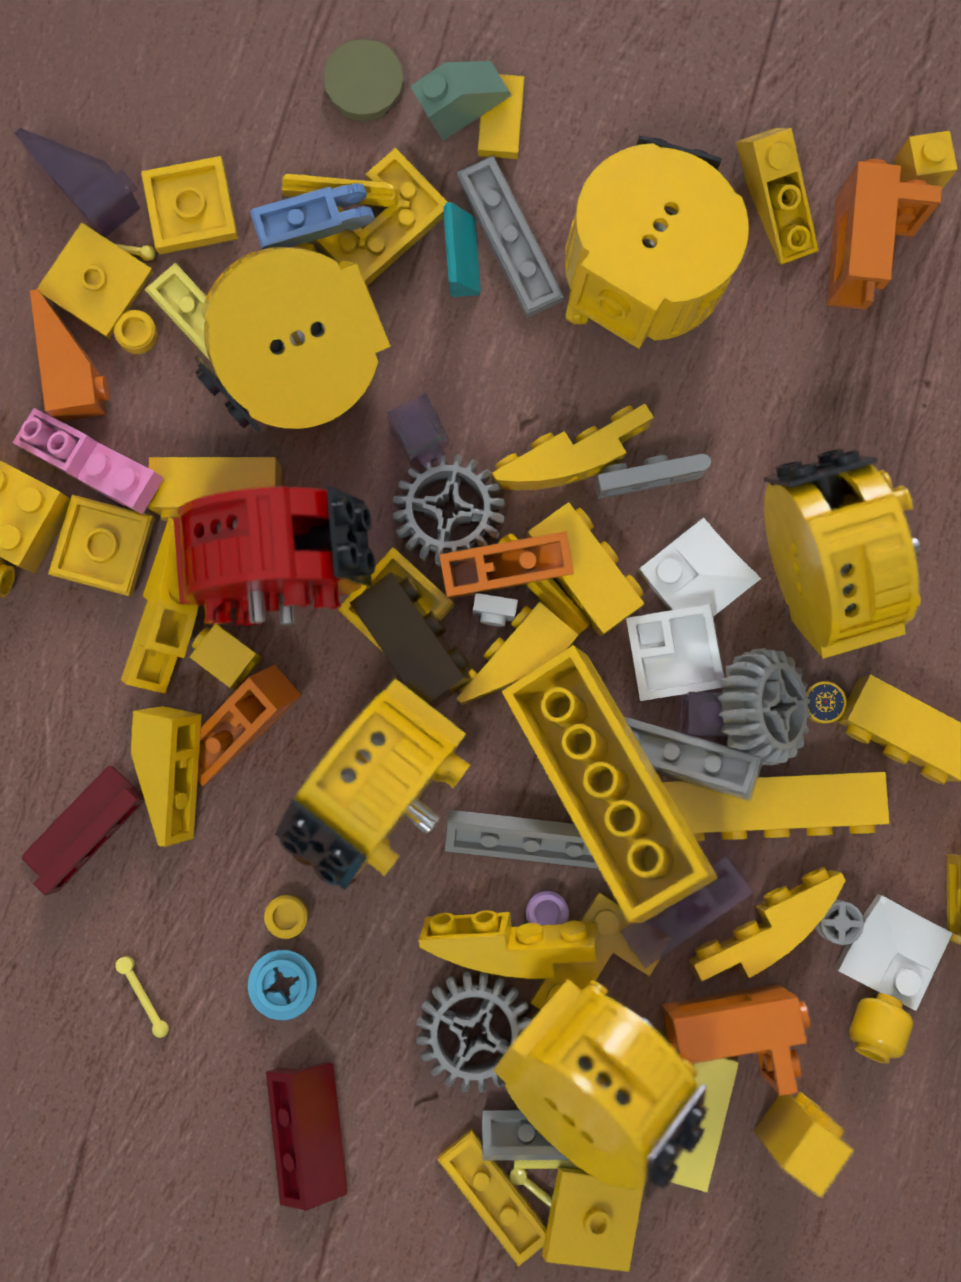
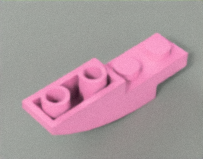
M33 408L12 442L70 477L140 514L144 513L164 479L155 471L98 443L88 435Z

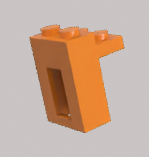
M881 159L858 161L836 197L826 305L868 309L874 301L875 288L884 289L891 281L895 235L914 237L941 203L942 186L928 185L923 180L900 182L901 165L887 164L886 161Z
M773 984L661 1004L668 1044L682 1060L686 1059L693 1064L757 1052L760 1073L767 1083L780 1096L798 1093L795 1078L801 1077V1067L795 1049L790 1050L789 1046L807 1043L804 1029L810 1028V1019L804 1001L799 1002L797 996L781 985Z

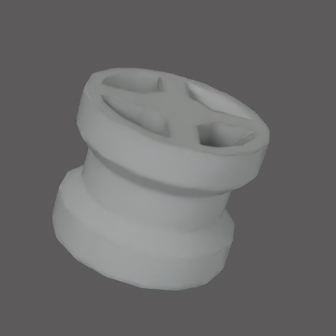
M836 899L824 918L815 927V930L821 937L839 945L851 944L863 932V916L853 904ZM836 910H837L838 914H837L836 916H834L833 919H828V918H832V916H833L834 914H836Z

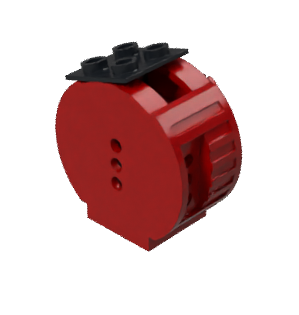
M284 486L260 487L211 494L183 504L178 509V518L173 519L180 604L204 606L205 624L232 622L230 611L231 608H235V623L237 626L262 624L266 621L265 612L277 611L280 612V623L282 625H292L296 622L294 605H300L301 608L312 606V601H314V609L330 607V610L341 608L339 596L357 591L362 585L372 586L371 574L375 572V558L368 545L367 531L371 529L370 511L365 505V501L332 486H327V490Z

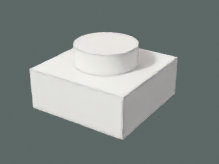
M476 593L473 615L481 616L480 623L503 627L506 620L513 621L515 619L518 600Z

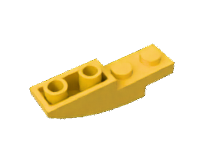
M646 404L636 409L629 405L616 412L610 418L612 423L600 430L593 426L580 433L575 438L577 443L574 445L565 431L555 437L551 432L547 433L531 444L532 450L520 457L513 453L500 460L495 465L497 470L492 472V483H499L500 489L540 490L571 484L603 472V468L623 462L627 452L622 443L647 430L654 417Z
M171 517L168 518L142 596L147 600L121 678V681L126 685L164 694L166 693L177 657H185L199 605L180 604L174 518Z
M821 867L802 876L803 884L790 890H788L787 886H782L763 896L765 902L756 906L762 923L757 924L756 920L747 922L733 930L735 936L722 943H719L718 939H714L698 946L694 950L696 956L687 959L694 975L699 980L704 981L737 964L740 972L750 978L773 965L802 942L824 918L846 881L843 874L833 870L826 871L825 867Z
M484 910L475 914L453 915L451 913H439L426 917L418 941L420 948L431 954L480 972L516 978L555 979L557 963L597 962L599 932L597 922L583 923L581 921H568L564 924L556 925L527 923L519 927H512L510 912L496 913L491 910Z

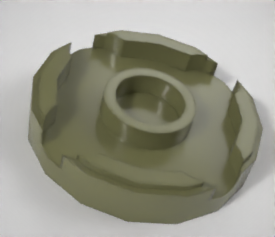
M359 39L345 43L338 47L327 60L323 74L327 98L334 107L339 109V113L348 119L361 122L378 120L387 115L386 111L390 110L393 106L395 108L401 100L404 88L401 62L394 51L381 42Z

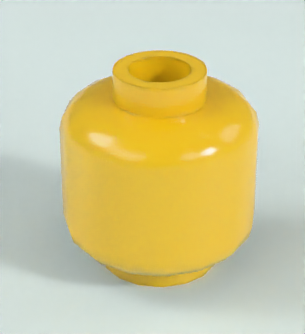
M878 993L876 999L864 998L859 1001L848 1031L850 1039L856 1044V1052L871 1060L887 1064L891 1058L895 1059L903 1056L914 1022L912 1017L902 1009L903 1002L888 994Z

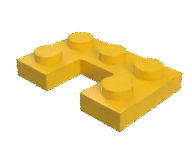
M396 148L365 175L367 181L397 185L399 188L397 206L394 208L387 207L364 229L361 227L352 231L343 229L344 232L314 240L327 256L337 261V263L343 261L357 263L366 287L444 218L443 206H445V203H448ZM337 206L338 212L345 211L342 207Z
M597 892L580 919L583 923L597 922L599 932L597 962L557 963L555 979H543L530 1002L542 1010L567 979L582 991L591 981L597 980L613 953L650 976L672 939L646 922H629L620 905Z

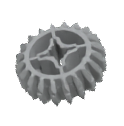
M439 454V466L432 467L429 459H423L424 473L421 474L413 467L408 470L410 478L414 481L413 484L402 480L398 483L399 489L407 494V496L397 495L393 497V504L399 508H404L392 514L393 521L405 523L397 529L399 538L413 535L406 543V548L409 551L415 550L420 545L423 546L419 554V558L422 561H426L433 551L436 552L435 565L441 566L439 554L472 549L474 546H488L487 542L483 539L484 536L491 540L498 539L499 532L490 525H502L504 523V516L492 511L504 508L505 502L502 498H491L500 491L499 483H491L485 486L491 477V472L488 469L475 475L478 467L476 460H471L467 467L463 468L461 455H455L453 465H446L445 455ZM448 480L441 494L425 496L424 499L419 498L422 492L432 484ZM460 482L468 485L477 493L484 510L475 509L473 504L466 503L460 498ZM451 493H453L455 511L459 513L455 515L452 512L453 518H448L445 528L442 510L439 507L445 508L444 503H449ZM414 511L424 512V516L433 518L438 523L437 540L431 538L419 528L414 518ZM479 522L478 527L470 535L463 539L449 542L453 530L458 525ZM459 562L452 564L453 566H458Z
M753 649L751 652H744L741 656L734 657L733 664L726 666L727 678L720 680L723 694L718 696V699L722 702V711L718 715L722 716L724 721L721 731L729 735L728 747L748 752L754 757L763 758L762 765L786 763L788 758L796 757L797 749L804 746L803 735L809 733L806 723L807 718L811 717L808 712V703L811 699H808L805 690L808 684L801 680L802 670L795 667L793 657H786L784 651H776L774 649Z
M470 971L463 972L464 985L458 987L456 979L453 976H449L446 982L450 992L446 993L441 987L435 986L432 993L439 1003L424 1000L422 1008L431 1014L432 1017L419 1016L417 1019V1026L429 1030L417 1035V1044L431 1045L422 1052L421 1058L424 1062L435 1058L438 1059L433 1064L431 1073L433 1076H437L446 1069L448 1073L445 1078V1085L448 1087L454 1084L456 1077L462 1078L461 1090L463 1092L469 1091L470 1080H478L479 1091L486 1092V1079L492 1077L497 1087L503 1086V1080L493 1070L510 1046L520 1036V1031H524L531 1023V1018H518V1016L528 1010V1005L526 1001L512 1005V1002L518 995V990L512 987L505 994H502L504 978L500 976L495 980L492 987L487 986L488 973L481 972L479 984H472ZM464 998H484L476 1010L471 1013H463L458 1010L453 1012L448 1009L455 1002ZM496 1004L505 1012L510 1021L511 1033L509 1041L501 1038L500 1033L495 1031L489 1024ZM482 1017V1033H487V1036L476 1035L467 1046L468 1029H463V1027L475 1026L476 1022L479 1023ZM440 1021L448 1024L449 1029L455 1032L460 1039L454 1057L447 1052L441 1042L439 1035ZM479 1050H488L492 1053L500 1052L496 1058L486 1063H466Z

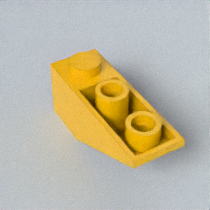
M773 128L737 141L736 145L745 183L779 264L782 265L819 251L792 128Z
M541 602L533 610L526 605L511 623L516 629L506 641L499 637L483 655L488 660L487 664L479 673H476L473 669L468 672L473 680L459 690L461 694L456 698L457 702L464 705L511 686L568 649L578 637V634Z

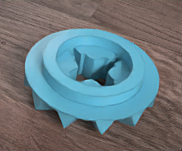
M289 949L271 951L261 957L253 966L248 979V993L253 1005L264 1016L275 1020H288L302 1014L311 1005L318 988L315 969L304 955ZM276 967H278L279 972H282L285 978L291 976L293 978L299 977L289 988V998L291 1001H289L287 995H284L282 990H272L269 992L266 990L277 981L276 973L278 971Z

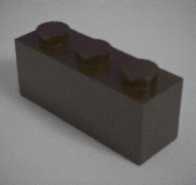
M390 572L352 600L350 604L408 689L432 708H435L473 680L467 672L471 664L459 647L454 646L451 649L442 636L447 630L433 611L427 614L418 602L423 596L415 583L408 576L402 579V577Z

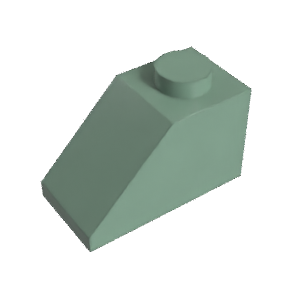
M491 61L445 62L410 86L443 141L511 97L508 88Z

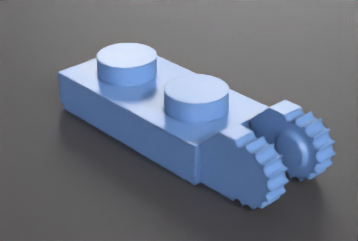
M351 183L350 185L334 189L327 187L250 210L261 249L272 247L289 248L344 232L343 229L352 231L366 225L368 226V224L374 221L371 207L363 206L343 212H338L337 206L348 207L364 200L367 195L365 187L360 183Z

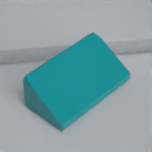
M448 202L443 206L449 294L452 297L477 296L481 292L476 221L471 214L452 202Z

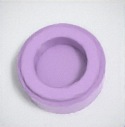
M543 890L535 893L529 899L526 906V917L528 923L540 925L564 924L568 921L569 909L561 895L554 891Z

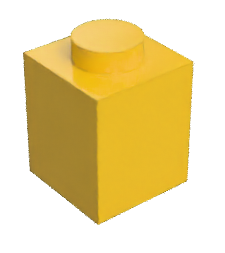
M950 131L910 136L894 159L895 165H901L900 182L923 180L928 185L942 186L943 189L958 170Z
M214 624L211 629L206 627L199 633L192 644V648L195 650L190 655V658L234 690H237L263 658L218 624Z

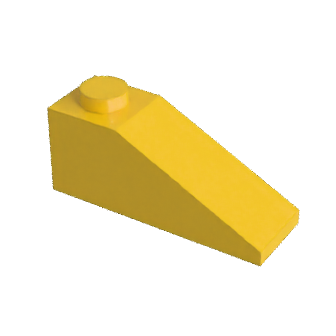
M165 706L133 711L131 756L157 843L162 847L194 839L202 714Z

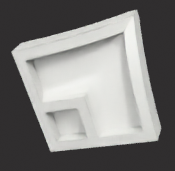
M702 518L638 570V573L669 611L711 604L713 617L761 579L726 544L705 518Z
M711 604L626 618L640 701L722 688L720 680L724 679L725 676Z
M877 894L863 915L864 927L862 934L856 941L845 946L834 969L880 993L896 997L903 1002V1005L916 1011L952 936V932Z

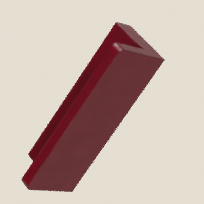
M106 767L22 855V860L39 876L33 885L45 896L59 892L145 802L143 794L115 767Z
M323 1062L301 1070L279 1067L266 1071L280 1205L308 1211L345 1196L348 1190L333 1064Z

